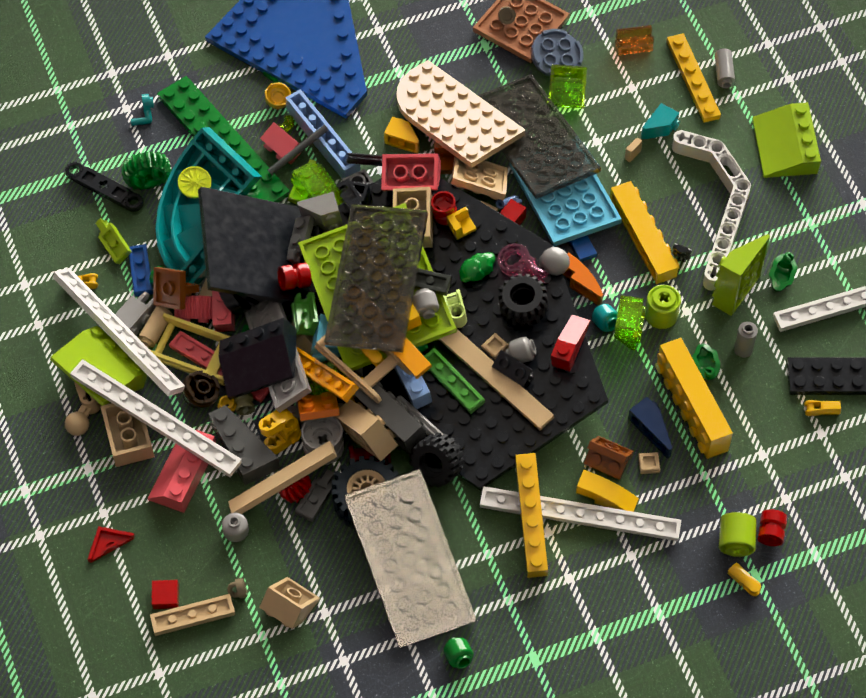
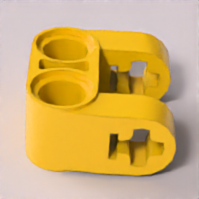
M287 408L280 413L275 410L259 422L261 434L267 437L264 440V444L275 455L296 443L301 437L299 422Z

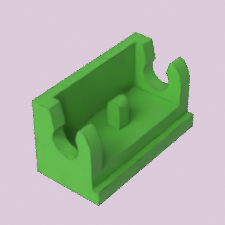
M309 292L306 299H301V293H298L294 303H291L293 323L297 329V335H314L319 322L314 292Z

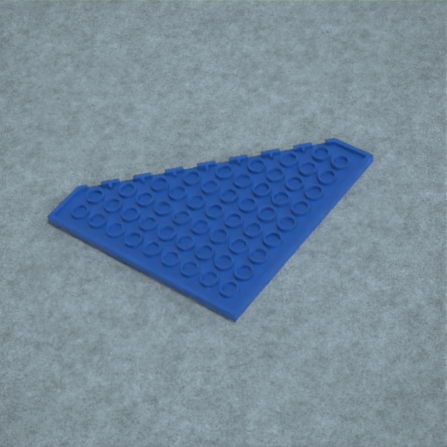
M239 0L205 36L208 43L253 68L277 78L279 82L295 91L301 89L306 97L346 119L367 96L349 0Z

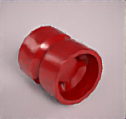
M440 191L432 197L431 206L434 219L441 225H448L447 216L457 211L455 197L447 191Z
M306 262L294 264L293 267L291 265L278 267V282L283 291L295 289V287H310L311 271Z
M775 509L762 511L761 526L759 527L757 537L758 541L767 546L782 545L787 515Z

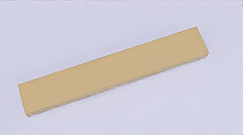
M328 441L228 501L231 513L243 514L335 459L337 455L333 444Z

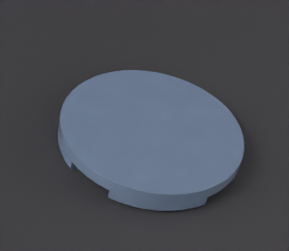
M548 29L535 38L531 46V58L534 65L543 74L553 78H567L575 74L580 68L583 61V49L580 42L567 34V31Z

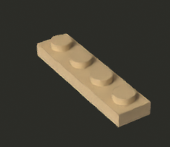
M227 594L150 614L154 634L158 636L234 616L235 611L231 595Z

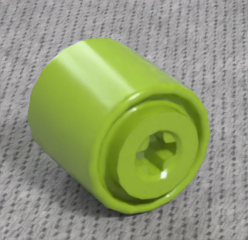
M658 285L649 291L646 299L645 319L652 327L667 329L677 322L681 306L679 292L669 285Z
M741 512L722 515L720 517L719 550L724 554L734 557L753 554L756 550V518Z

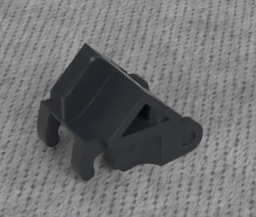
M349 179L339 182L337 184L338 190L347 188L346 191L340 194V198L345 202V210L351 220L355 222L368 217L373 204L371 195L373 185L353 182Z

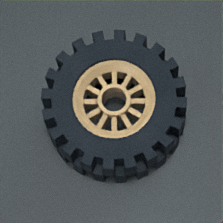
M359 456V461L355 462L354 458L349 460V466H346L345 463L340 466L341 473L336 471L334 475L335 480H332V499L334 510L337 512L340 520L344 519L345 525L350 527L351 524H354L355 530L359 531L361 526L364 527L365 532H370V527L374 526L376 531L381 529L380 524L382 523L385 527L388 526L390 518L395 520L397 511L400 512L402 483L401 479H399V473L397 470L394 471L392 464L389 463L385 466V460L377 462L375 461V456H370L369 460H365L364 456ZM366 489L371 490L369 493H364L363 491Z

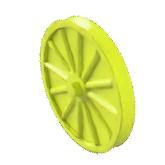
M188 167L178 177L179 190L189 198H199L198 189L200 187L211 188V177L201 167Z

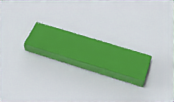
M433 348L424 356L432 365L428 371L470 414L485 403V399L436 348Z

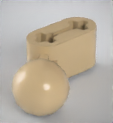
M75 382L82 405L78 411L72 412L66 417L65 429L73 436H80L89 428V414L97 413L101 405L91 396V401H89L85 390Z

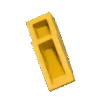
M583 470L576 489L577 494L594 499L595 504L614 509L634 512L639 500L638 497L623 487L587 470Z

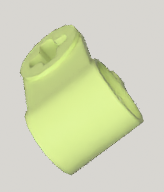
M457 289L456 292L447 294V296L443 295L456 328L465 326L467 316L460 290Z

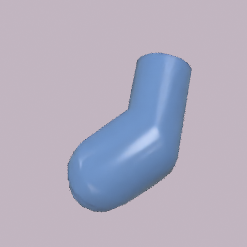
M513 195L505 198L504 201L497 200L496 206L502 209L510 199L522 205V200L519 199V196Z

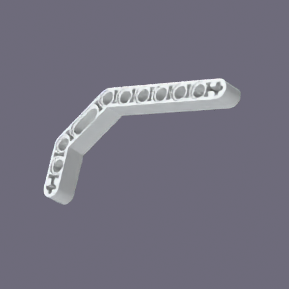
M680 130L674 134L672 150L680 155L709 162L731 194L703 278V286L707 290L713 291L716 289L714 284L718 279L716 274L720 269L716 263H719L723 256L727 257L732 249L748 201L751 183L722 141ZM723 165L728 166L735 177L730 176Z

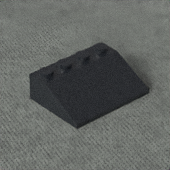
M285 318L220 340L219 361L229 400L295 378L297 329Z

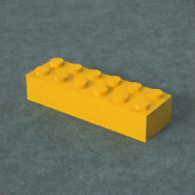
M682 338L660 345L656 369L664 377L666 388L672 392L675 405L680 407L681 416L689 424V431L692 437L697 439L700 452L704 453L707 459L728 452L733 432Z

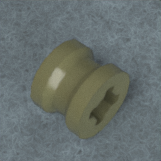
M248 393L234 398V402L237 404L236 413L238 415H249L255 411V405L252 403L254 400L253 394Z

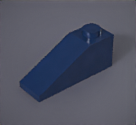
M646 397L629 410L628 419L668 459L671 457L672 445L661 411L656 402Z

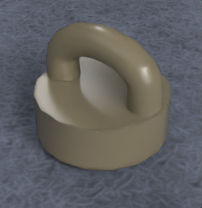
M504 6L498 12V19L503 24H511L516 18V13L511 7Z
M242 577L235 579V582H231L227 587L228 593L234 598L239 597L242 599L248 596L246 584ZM233 587H236V589H237V592H236V593L233 592V590H232Z

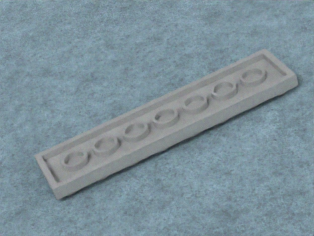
M265 300L257 306L251 305V309L245 312L249 329L281 318L287 320L283 306L278 302ZM297 347L295 378L268 387L275 409L279 413L312 392Z

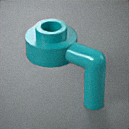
M142 94L145 117L131 119V126L152 123L151 108H154L153 97H149V94Z

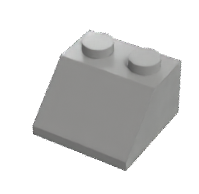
M334 192L297 202L301 216L311 215L315 219L313 226L319 225L324 233L343 226Z

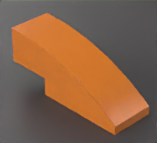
M568 252L570 264L563 275L570 279L569 287L596 305H602L603 293L595 277L583 263Z

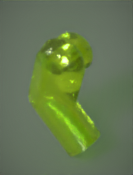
M286 115L284 122L277 125L288 132L294 126L295 121H293L292 115Z

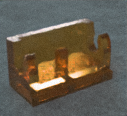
M651 25L616 29L615 43L618 55L653 51L654 36H651Z

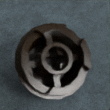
M203 370L195 371L189 374L183 381L185 385L183 398L187 405L192 408L209 407L217 401L220 385L214 375L210 376L207 373H203Z

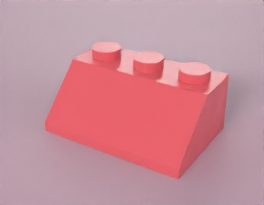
M438 153L382 154L381 190L393 191V189L416 187H431V190H438L441 160Z

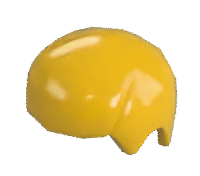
M280 82L271 83L264 92L266 103L274 109L285 108V97L291 95L290 89Z

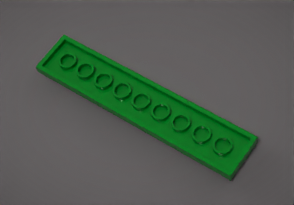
M187 76L157 93L158 98L193 137L201 128L210 127L262 176L248 195L245 196L279 203L290 195V190L275 173L271 175L267 169L269 167Z

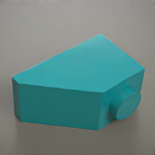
M661 103L642 127L641 138L650 139L668 136L680 124L678 120L679 112Z

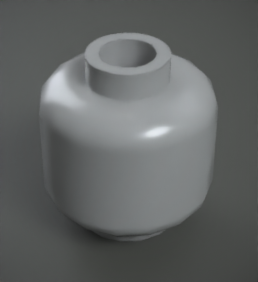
M428 288L416 291L411 301L420 317L424 319L434 317L435 313L439 310L435 292Z
M525 336L510 341L509 349H506L507 354L522 363L533 360L534 355L537 353L533 340H529Z
M235 512L230 513L222 521L223 534L227 540L240 542L248 535L249 527L244 515Z

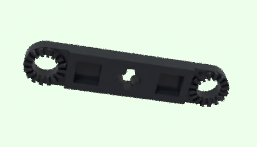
M70 162L65 167L67 178L128 211L137 212L142 209V196L131 191V189L89 167L83 166L81 163ZM72 169H79L76 174L70 173ZM132 200H138L139 202L135 206L129 204Z

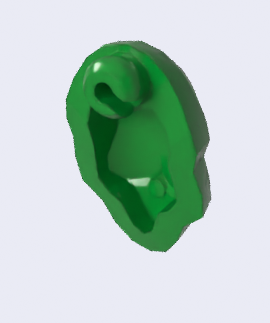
M476 253L471 258L466 259L459 270L460 280L462 282L479 281L490 274L495 263L494 253Z
M791 252L779 255L772 263L769 279L775 292L782 291L794 281L797 264Z
M705 343L699 344L692 359L703 379L713 380L720 371L718 353Z

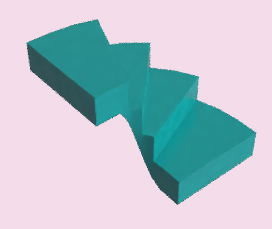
M210 127L201 128L180 155L163 188L157 210L156 238L163 262L169 269L186 271V283L200 284L206 277L199 198H189L179 190L178 177L180 173L191 166L201 167L211 177V189L244 196L248 195L262 177Z

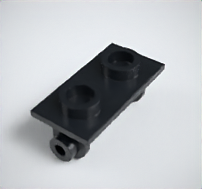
M503 350L500 351L492 365L493 368L524 387L527 381L530 382L533 379L531 374L533 370Z

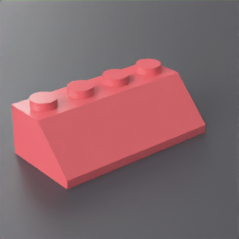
M196 430L216 443L215 436ZM175 443L148 496V500L184 513L208 463Z

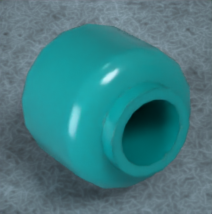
M602 304L594 309L592 321L601 331L609 332L618 327L620 316L611 305Z

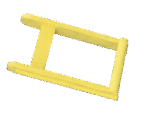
M164 313L163 317L168 322V325L155 351H150L165 365L190 374L203 370V373H207L210 376L214 375L219 384L225 386L223 376L218 374L221 368L219 344L206 370L163 355L162 352L175 326L218 341L219 343L220 340L231 336Z

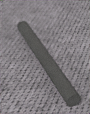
M325 125L320 127L267 169L271 175L276 173L325 134L328 128Z

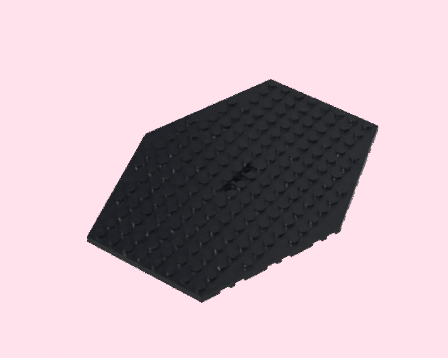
M382 178L372 184L373 190L371 195L373 204L369 216L393 208V191L381 190ZM440 178L438 190H431L432 196L440 191H447L453 194L457 211L467 207L469 217L476 226L475 231L457 240L449 226L437 223L433 215V247L424 248L433 272L452 276V282L447 294L454 293L457 289L460 290L466 311L467 323L465 326L457 329L493 361L495 359L485 352L481 345L494 333L508 344L510 341L524 336L529 340L532 339L537 353L534 355L533 360L523 364L533 370L531 373L533 379L530 382L527 381L523 388L554 415V418L540 431L438 339L429 342L427 345L428 349L421 354L425 356L433 348H436L485 399V403L470 414L429 371H426L422 377L430 391L432 402L417 410L443 434L449 435V439L454 438L455 443H459L461 446L459 449L464 454L462 456L464 459L463 469L460 471L459 476L477 489L482 490L483 486L486 487L516 466L515 455L536 453L606 405L608 398L586 337L583 339L571 371L552 366L551 354L558 337L572 315L578 316L563 274L558 276L547 274L539 266L540 256L545 250L553 246ZM345 202L338 206L343 226L353 222L345 210ZM476 253H494L495 263L490 274L479 281L462 282L460 280L459 270L466 259L471 258ZM518 274H522V276L530 274L531 278L535 276L538 278V281L541 280L546 288L548 310L545 312L544 318L540 317V322H533V326L525 324V327H520V324L514 326L512 321L510 323L506 321V317H503L500 311L498 298L500 287L504 286L505 280L510 281V277L513 275L518 277ZM311 278L310 290L314 292L319 317L320 314L325 315ZM523 295L517 297L513 302L517 305H527L533 301V298ZM331 363L333 370H335L342 376L347 377L336 366H334ZM373 364L363 367L362 377L365 378L376 367ZM393 368L379 381L383 385L382 389L385 392L390 391L396 398L399 395L403 396L411 404ZM431 453L432 459L441 463L439 457Z

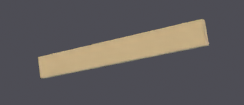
M458 329L456 333L438 339L540 431L554 418V415L521 385L493 368L494 361Z

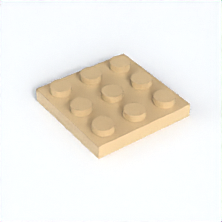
M454 156L451 184L457 188H465L476 194H484L492 199L504 201L507 188V167L484 160L470 168Z

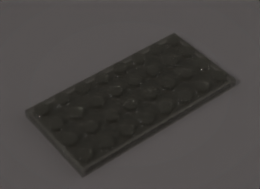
M532 74L478 95L525 129V136L501 151L535 199L601 172V166Z
M351 204L324 340L325 345L393 352L404 351L428 218L427 210Z
M420 469L344 495L399 649L477 621Z

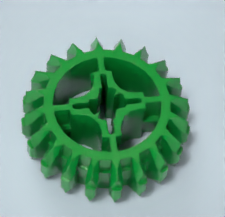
M153 150L151 152H139L137 155L133 154L132 158H126L121 172L123 180L128 187L142 190L156 186L160 187L162 183L165 184L172 169L170 161L166 158L165 154L155 153Z

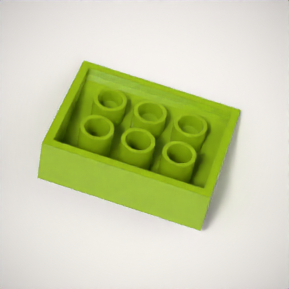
M808 102L788 104L752 117L764 178L818 174L821 158Z
M769 234L730 251L727 257H722L718 264L720 269L716 274L718 279L714 284L716 289L712 294V297H714L713 306L730 316L734 314L761 277L770 240Z
M98 326L82 331L50 357V360L101 406L110 403V401L79 383L70 375L82 359L134 392L144 387L148 376Z

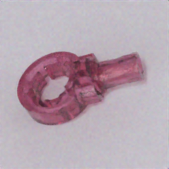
M509 244L502 248L498 254L497 261L499 267L506 275L518 276V274H522V276H526V274H530V276H535L538 278V281L541 280L542 282L547 278L548 272L535 265V258L531 257L527 248L521 244ZM515 251L518 255L522 256L520 261L514 265L506 263V260L511 255H514Z

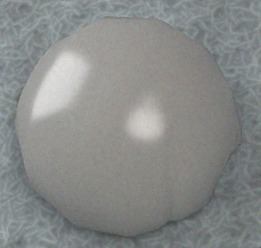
M551 247L540 256L539 266L547 274L558 276L568 269L570 259L563 249Z

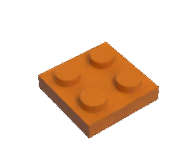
M323 392L320 395L314 396L308 394L297 401L300 421L340 416L337 397L330 392Z

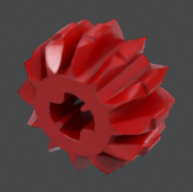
M306 475L278 493L290 503L296 501L298 503L301 498H304L305 494L309 493L308 489L312 486L311 480Z

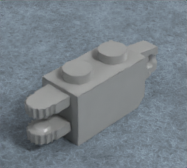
M143 292L138 299L131 296L115 314L136 337L156 307L153 305V298L147 305L145 304L150 295L147 292Z

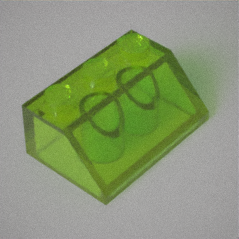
M307 163L293 171L291 183L295 186L303 200L334 192L337 206L344 202L340 198L341 190H338L336 183L322 164Z

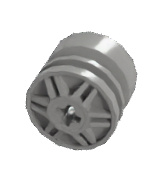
M333 416L306 420L304 422L301 432L305 455L330 441L334 446L337 457L325 465L336 462L344 451L343 429L340 421Z

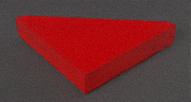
M98 526L87 559L88 562L92 563L133 540L135 537L134 533Z

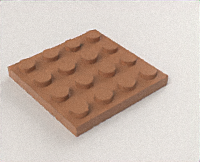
M496 0L473 26V32L532 63L531 46L535 38L545 30L560 29L569 19L570 13L546 0ZM504 6L511 7L516 13V18L511 24H503L498 19V12Z

